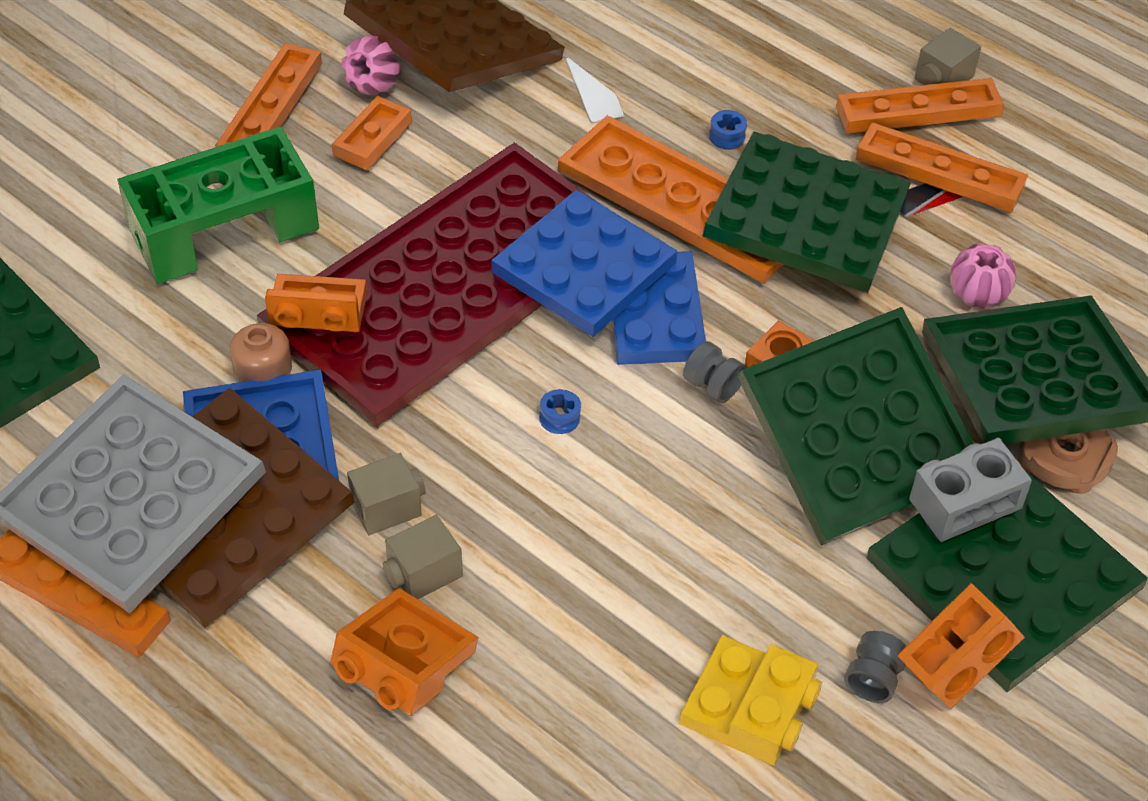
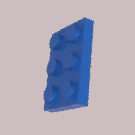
M692 251L677 252L676 263L612 320L617 365L687 362L694 350L706 342Z

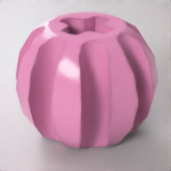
M366 35L361 39H355L346 47L347 56L342 58L341 69H345V81L351 88L358 89L361 94L376 96L381 92L388 91L397 83L395 74L401 73V62L396 60V53L391 50L387 42L381 43L378 40V36Z
M983 243L974 244L968 249L961 251L951 266L950 284L955 295L962 298L966 305L970 307L978 306L984 309L992 308L998 303L1005 301L1013 290L1016 267L1009 254H1005L999 246L985 245Z

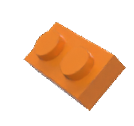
M376 96L332 143L333 156L368 171L412 122L411 109Z

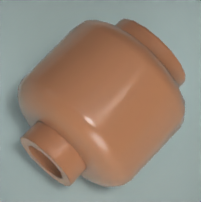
M266 323L251 324L239 330L230 342L233 372L239 382L268 381L278 376L289 375L292 371L289 340L283 330L275 325Z

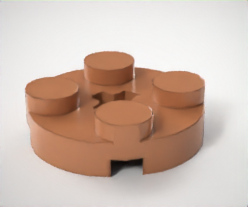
M1107 429L1020 442L1022 454L1020 462L1026 472L1037 476L1042 481L1055 487L1068 489L1073 493L1084 494L1089 492L1093 485L1102 482L1109 475L1117 456L1118 445L1116 438L1112 442ZM1066 442H1071L1075 445V452L1066 451L1059 445L1063 446Z

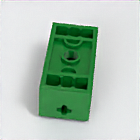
M281 126L117 179L129 230L156 284L198 271L191 236L193 233L259 211L263 212L279 242L319 229L314 181ZM214 183H221L222 185H224L223 187L217 189L207 188L209 185Z

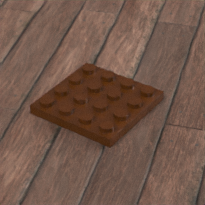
M346 0L343 15L369 34L378 36V40L381 43L387 42L392 51L449 93L561 61L565 49L563 45L551 38L547 31L538 29L525 20L521 13L511 10L498 0Z
M228 388L196 413L193 418L263 462L266 473L159 583L204 628L355 503L352 492L231 388Z

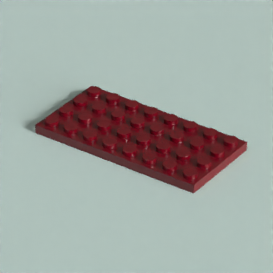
M514 142L316 275L366 280L367 296L359 332L276 327L283 330L287 336L290 352L293 357L310 371L321 370L323 382L377 427L542 306L536 300L493 274L491 260L576 189L586 196H590ZM267 308L257 314L258 323L269 324Z

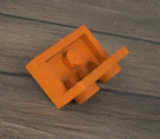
M277 273L274 288L267 289L265 295L269 324L286 328L296 327L359 332L367 296V283L363 279Z

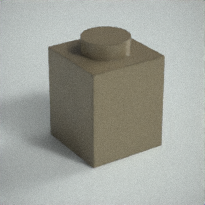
M950 27L920 49L914 79L923 85L970 80L975 76L981 46Z
M401 453L347 472L349 490L352 492L355 501L353 506L368 536L422 516L420 496L426 494L425 485L416 467L409 469Z
M437 514L385 539L387 560L382 563L388 581L395 589L401 587L405 592L420 599L463 577L462 549Z

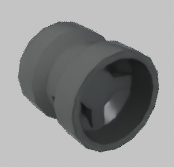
M706 341L699 345L690 355L683 370V377L694 386H704L711 398L719 403H725L739 390L741 384L737 375L747 367L735 358L727 359L723 356L721 348L710 341Z
M874 630L864 633L856 650L858 659L853 660L844 677L846 687L858 697L869 702L884 703L891 700L898 684L896 674H899L905 668L904 662L897 655L906 645L894 635L883 631Z

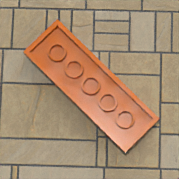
M608 115L558 159V172L763 284L783 265L702 237L705 223L728 178Z

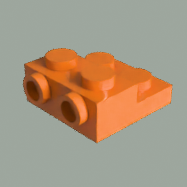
M398 588L336 633L330 664L334 666L337 675L344 682L352 684L358 681L375 692L377 701L388 710L400 708L412 716L442 691L445 676L475 653L479 637L401 588Z

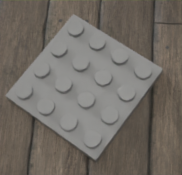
M123 374L0 492V523L122 609L131 613L266 473V470L260 459Z

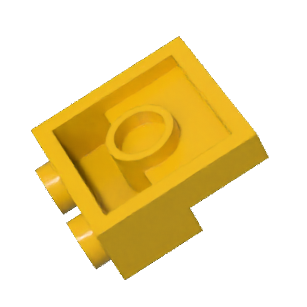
M722 635L680 714L679 724L775 766L783 748L792 751L799 738L803 722L797 719L802 708L812 710L823 684V681L815 678L818 663L773 644H770L765 653Z

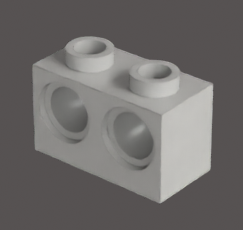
M996 438L981 445L979 443L972 444L963 449L959 454L942 461L932 460L924 464L916 472L909 500L939 541L943 542L1022 509L1032 479L1000 438Z

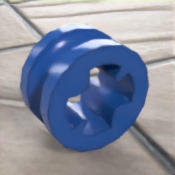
M723 110L714 114L711 119L709 134L712 144L725 150H733L743 145L747 129V120L744 115L733 110Z
M562 389L552 390L544 394L540 402L539 421L541 426L553 434L570 433L576 429L580 423L581 402L579 397L573 392ZM554 408H563L566 414H557Z

